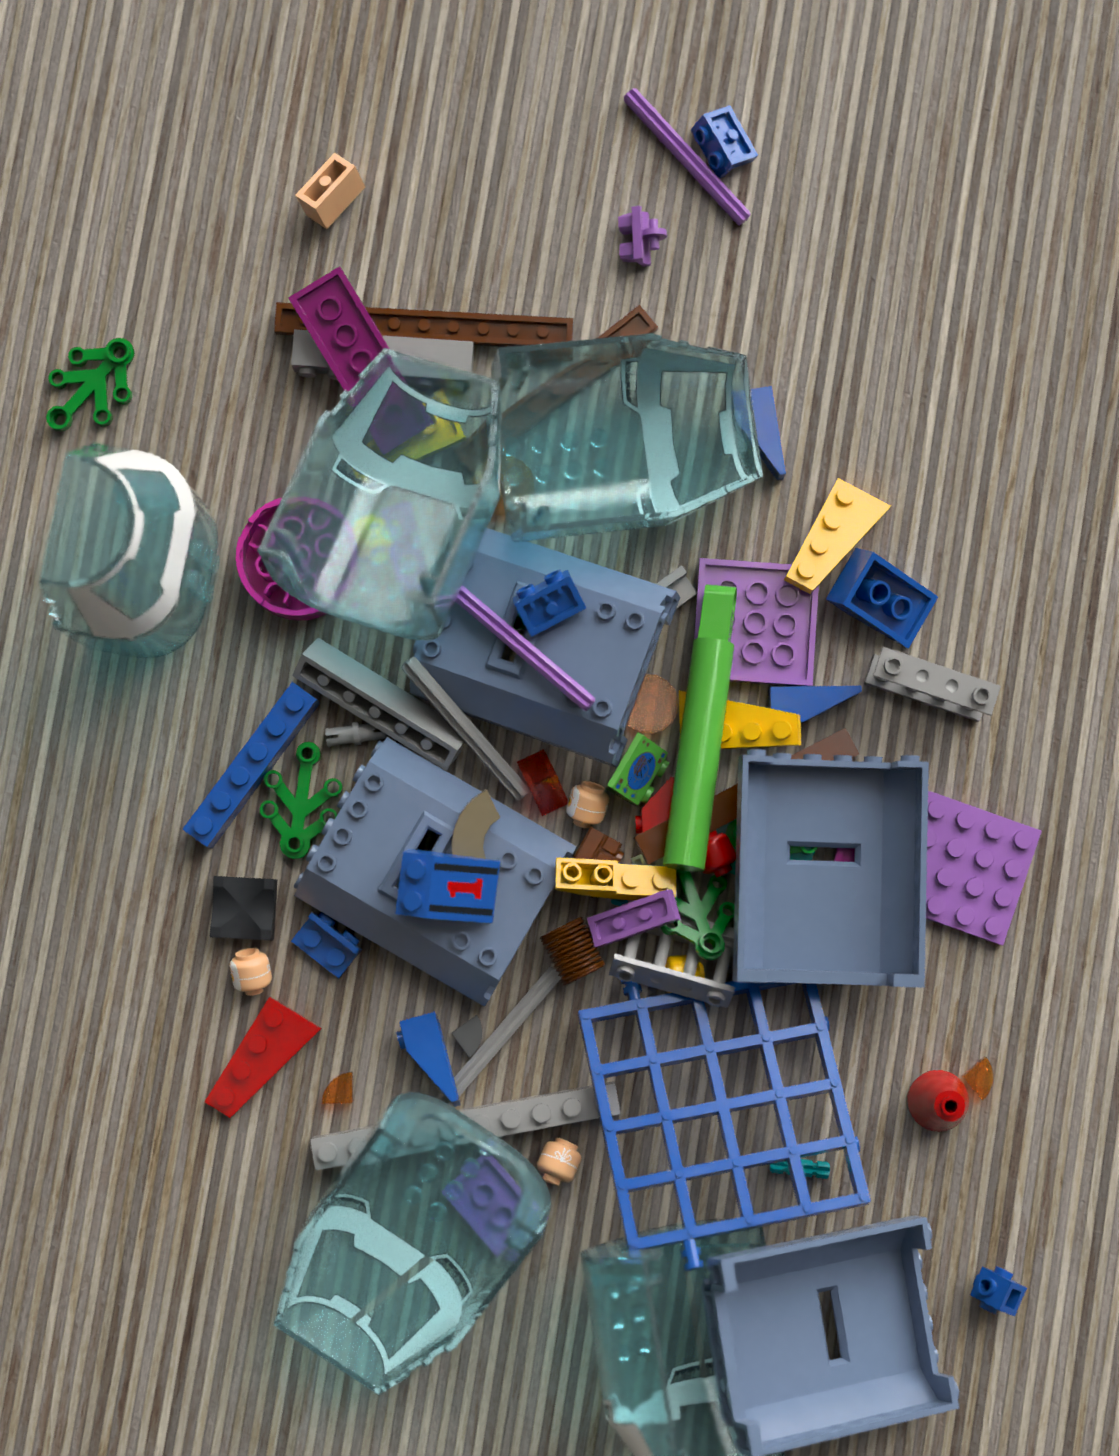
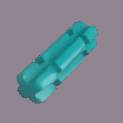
M801 1159L805 1177L815 1175L816 1178L820 1179L829 1178L830 1164L828 1162L817 1161L813 1163L812 1160ZM787 1161L769 1164L770 1172L777 1174L786 1172L787 1175H790Z

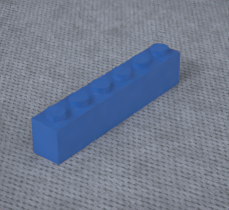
M291 682L189 819L183 830L204 846L213 849L262 783L265 774L273 768L319 706L320 702L294 682Z

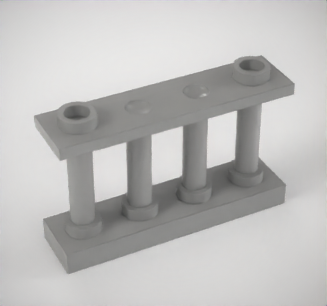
M884 646L880 656L873 655L864 682L866 685L976 722L981 720L983 713L992 715L1001 688L1000 685Z
M680 914V923L697 931L694 921ZM708 921L709 926L712 929L715 923ZM674 923L666 924L669 928H675ZM726 926L722 934L725 950L717 960L713 981L695 976L699 955L695 951L694 944L677 934L666 935L661 931L660 927L646 931L647 933L660 936L653 964L635 959L642 933L627 939L623 956L614 955L609 975L617 977L622 981L643 984L704 1001L709 1005L728 1008L734 994L735 987L725 984L734 948V928ZM672 940L689 944L683 972L665 968ZM704 943L706 948L713 950V946L710 943Z

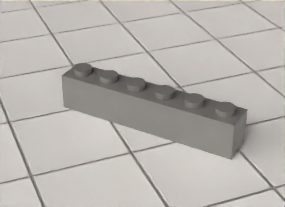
M294 330L291 362L294 372H299V376L308 378L316 377V374H328L329 378L337 379L308 330ZM383 336L408 380H418V384L427 386L435 385V382H447L448 386L456 388L465 387V384H472L473 342Z
M317 638L302 653L292 675L293 677L445 771L449 769L466 744L465 741L437 710L320 638Z

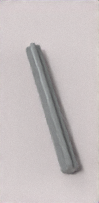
M411 657L405 661L401 667L404 673L517 801L524 798L529 792V787L416 657Z
M549 967L454 1077L459 1097L559 982L561 977L558 976L559 972H556V969ZM442 1092L433 1101L434 1107L441 1113H446L453 1105Z

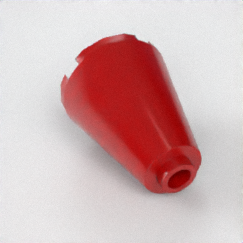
M930 1070L923 1073L911 1084L907 1095L908 1109L912 1117L920 1126L930 1131L943 1132L956 1127L961 1123L968 1111L969 1096L965 1085L957 1076L947 1071Z

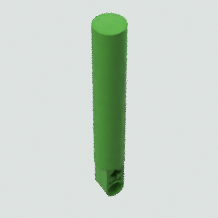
M706 584L704 590L698 638L693 640L663 866L672 869L702 872L705 870L734 653V644L731 643L737 587Z

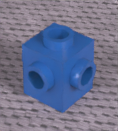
M982 1266L980 1273L974 1279L970 1295L981 1301L979 1307L993 1314H996L999 1310L1015 1316L1027 1287L1013 1281L1012 1277L1014 1274L1001 1267L996 1266L993 1271Z

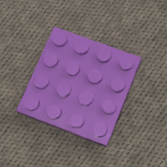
M699 559L694 639L698 638L706 584L737 587L731 643L734 644L730 681L788 686H813L819 586L809 594L784 581L792 564Z
M928 791L926 919L992 943L1003 945L1042 831Z

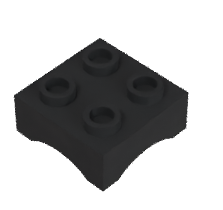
M214 876L210 937L274 940L278 880Z

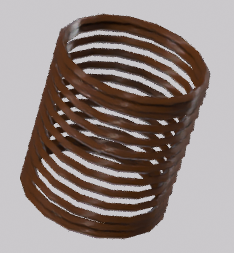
M579 917L540 937L541 942H543L542 945L549 944L545 946V949H550L547 951V954L553 953L549 958H555L551 963H556L554 967L557 968L556 972H560L558 976H563L560 981H562L564 986L600 969L606 964L604 960L597 962L602 959V956L592 959L600 954L599 951L588 955L596 951L598 947L591 948L594 946V942L588 944L593 941V938L585 940L591 934L583 935L589 930L584 929L586 927L585 924L581 925L584 923L583 917Z

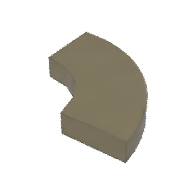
M487 789L473 797L459 814L451 840L453 855L486 859L483 849L485 834L490 826L500 819Z

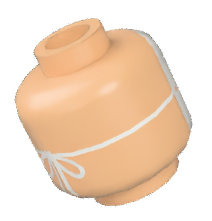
M582 781L581 785H576L572 788L566 812L574 819L573 823L576 826L590 828L591 825L599 824L604 820L609 804V796L604 792L605 788L602 785L591 781Z
M246 948L236 952L235 957L229 963L234 988L245 992L248 996L262 993L264 991L263 988L272 981L268 956L263 952H259L257 948Z
M555 1138V1141L546 1142L537 1162L538 1170L544 1174L542 1180L555 1186H559L561 1181L565 1183L573 1181L582 1159L581 1154L577 1151L578 1146L561 1138Z

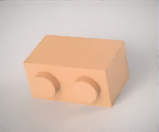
M334 153L295 196L306 216L328 229L366 186L356 167Z

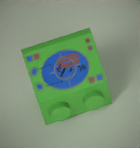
M637 732L607 784L606 790L638 807L640 801L646 804L655 789L650 786L655 775L661 778L670 763L665 760L668 752Z

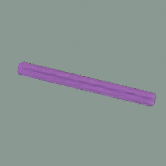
M633 88L624 96V102L737 225L745 223L750 217L748 209L637 89Z
M458 584L454 587L450 597L576 705L584 711H587L593 705L595 698L464 586Z

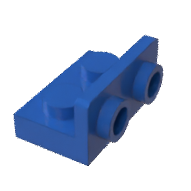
M730 105L703 114L691 128L695 141L699 144L708 160L709 166L719 179L725 177L731 169L753 162L759 156Z
M555 570L544 577V582L533 586V584L526 585L516 592L517 596L513 597L514 605L531 637L587 608L568 570L563 572Z
M311 912L308 920L291 942L339 979L362 949L357 946L360 940L347 930L342 934L335 929L333 925L336 922L325 913L320 912L317 915L315 912Z

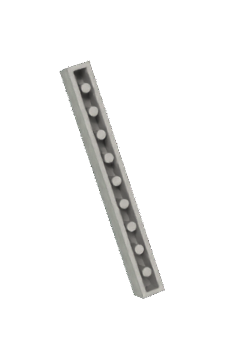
M607 1082L605 1087L611 1115H619L621 1113L615 1082ZM590 1085L446 1113L312 1137L310 1142L315 1170L598 1119L599 1114L593 1086Z

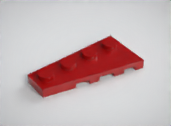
M270 996L204 1102L229 1118L233 1117L322 1028Z

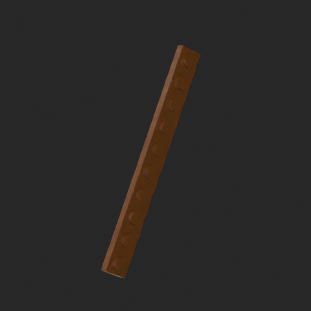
M276 302L274 328L276 335L294 336V330H307L292 303ZM365 307L382 336L471 341L474 345L572 350L573 318Z

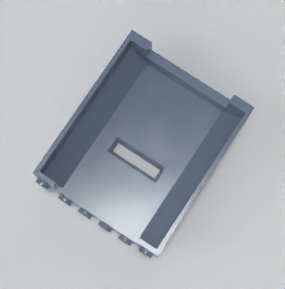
M474 524L458 542L454 552H450L445 564L447 571L444 579L440 580L436 586V600L433 608H430L425 615V629L422 637H418L414 644V657L417 658L465 715L617 768L628 740L623 733L664 624L670 626L680 600L679 594L675 590ZM555 570H561V572L568 570L587 608L532 637L526 628L523 637L595 698L593 705L587 711L582 710L518 654H516L513 663L501 659L506 644L450 597L454 587L458 584L464 586L513 628L518 615L513 602V597L517 596L516 592L526 585L533 584V586L544 582V577ZM410 680V693L417 698L430 702Z
M387 737L384 742L379 741L376 744L366 766L361 765L353 777V781L356 782L350 793L345 791L338 802L337 807L341 810L335 820L329 818L321 832L325 837L319 846L314 844L308 853L306 861L309 864L305 872L300 874L294 884V888L297 889L294 896L485 1007L555 886V859L571 858L577 847L491 797L500 819L493 823L485 834L483 849L486 859L501 861L493 923L428 919L395 914L398 888L395 885L400 878L403 851L417 849L427 830L430 829L440 835L431 852L452 854V834L459 814L466 804L481 791Z
M747 750V755L739 756L733 981L925 988L929 762L919 761V756L902 755L901 761L892 763L882 762V757L866 756L864 757V762L852 761V756L834 755L833 761L822 760V755L803 754V759H791L790 753H773V756H765L766 750ZM790 846L855 848L854 862L790 860Z
M907 1216L708 1258L706 1267L710 1271L709 1278L703 1279L701 1286L721 1416L726 1427L733 1426L738 1436L734 1444L739 1454L744 1456L770 1455L959 1409V1388L954 1381V1376L938 1373L937 1363L939 1357L933 1343V1322L928 1314L926 1302L928 1292L922 1279L921 1269L923 1263L918 1249H932V1230L927 1222V1217ZM829 1290L841 1358L829 1360L819 1299L820 1292Z

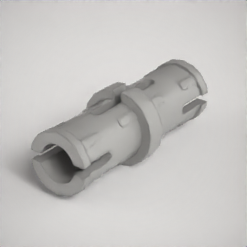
M352 722L351 726L325 728L326 736L339 735L338 738L326 739L328 747L354 743L357 746L361 745L364 741L386 739L388 735L384 732H375L377 728L369 723L359 724V722Z

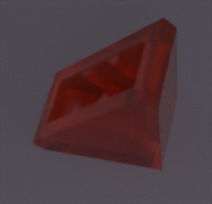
M544 749L517 761L542 816L567 805L568 799Z

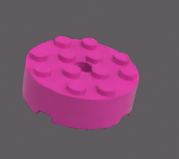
M286 496L263 505L247 520L248 523L237 542L236 566L245 589L261 607L273 615L284 619L304 621L327 615L348 598L358 579L360 558L353 531L345 518L335 508L308 496ZM303 551L306 553L305 559L300 565L290 562L291 556L295 552Z

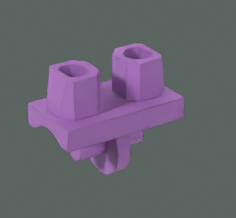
M641 206L631 207L632 213L618 217L620 233L623 235L633 234V242L620 244V258L624 262H638L642 267L651 266V250L659 249V241L667 238V230L658 228V219L649 220V213L643 212Z

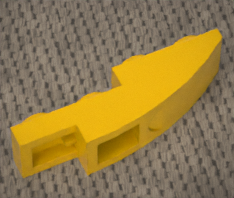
M556 858L555 889L579 895L635 901L670 889L673 890L674 897L676 898V869L665 866L618 864V861Z

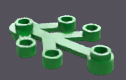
M115 338L109 341L105 348L82 349L74 347L69 351L68 358L76 367L84 366L87 361L104 360L97 369L65 372L55 369L50 372L49 382L56 389H63L67 384L84 383L64 406H54L49 409L46 420L52 429L58 432L68 430L73 422L72 416L93 392L95 393L96 409L93 413V419L101 427L109 426L112 423L113 416L108 410L106 377L113 369L116 380V387L113 390L114 399L121 405L128 404L132 400V392L128 388L127 366L133 361L135 351L128 340ZM119 349L125 350L122 358L115 357V353ZM76 353H83V358L80 361L73 360ZM63 375L61 383H54L55 376ZM122 390H126L127 397L124 399H119L118 393ZM105 412L108 414V418L105 421H98L100 413ZM59 416L66 417V421L62 425L56 424Z
M304 742L296 750V758L300 762L296 798L284 784L281 773L276 770H270L264 776L265 785L274 789L292 813V825L290 827L278 813L279 807L274 801H264L260 805V814L269 819L281 834V851L285 856L292 859L302 858L308 853L310 840L322 832L326 824L324 815L327 812H332L336 818L338 813L334 809L326 808L320 813V819L304 829L305 817L331 797L339 796L343 791L341 781L331 778L325 782L323 789L308 799L312 768L321 759L320 748L312 742ZM306 748L313 750V756L310 759L303 758L302 753ZM272 774H277L279 777V782L276 785H270L268 782L269 776ZM332 782H337L339 785V790L336 793H330L328 790V786ZM267 804H272L275 808L272 815H266L264 812V807ZM298 838L300 840L298 849L290 847L291 839Z
M676 869V874L687 900L686 903L677 897L675 898L679 914L694 921L697 931L680 923V920L672 922L675 928H669L667 925L660 926L661 931L669 936L677 934L693 943L696 953L701 958L716 960L725 950L722 934L727 924L734 919L735 905L731 902H723L717 910L718 919L712 929L709 926L707 916L718 895L722 894L727 887V880L722 875L717 878L713 875L707 883L708 890L702 901H700L690 871ZM712 882H719L722 888H716ZM722 909L730 910L732 915H725ZM704 943H710L713 946V950L706 948Z

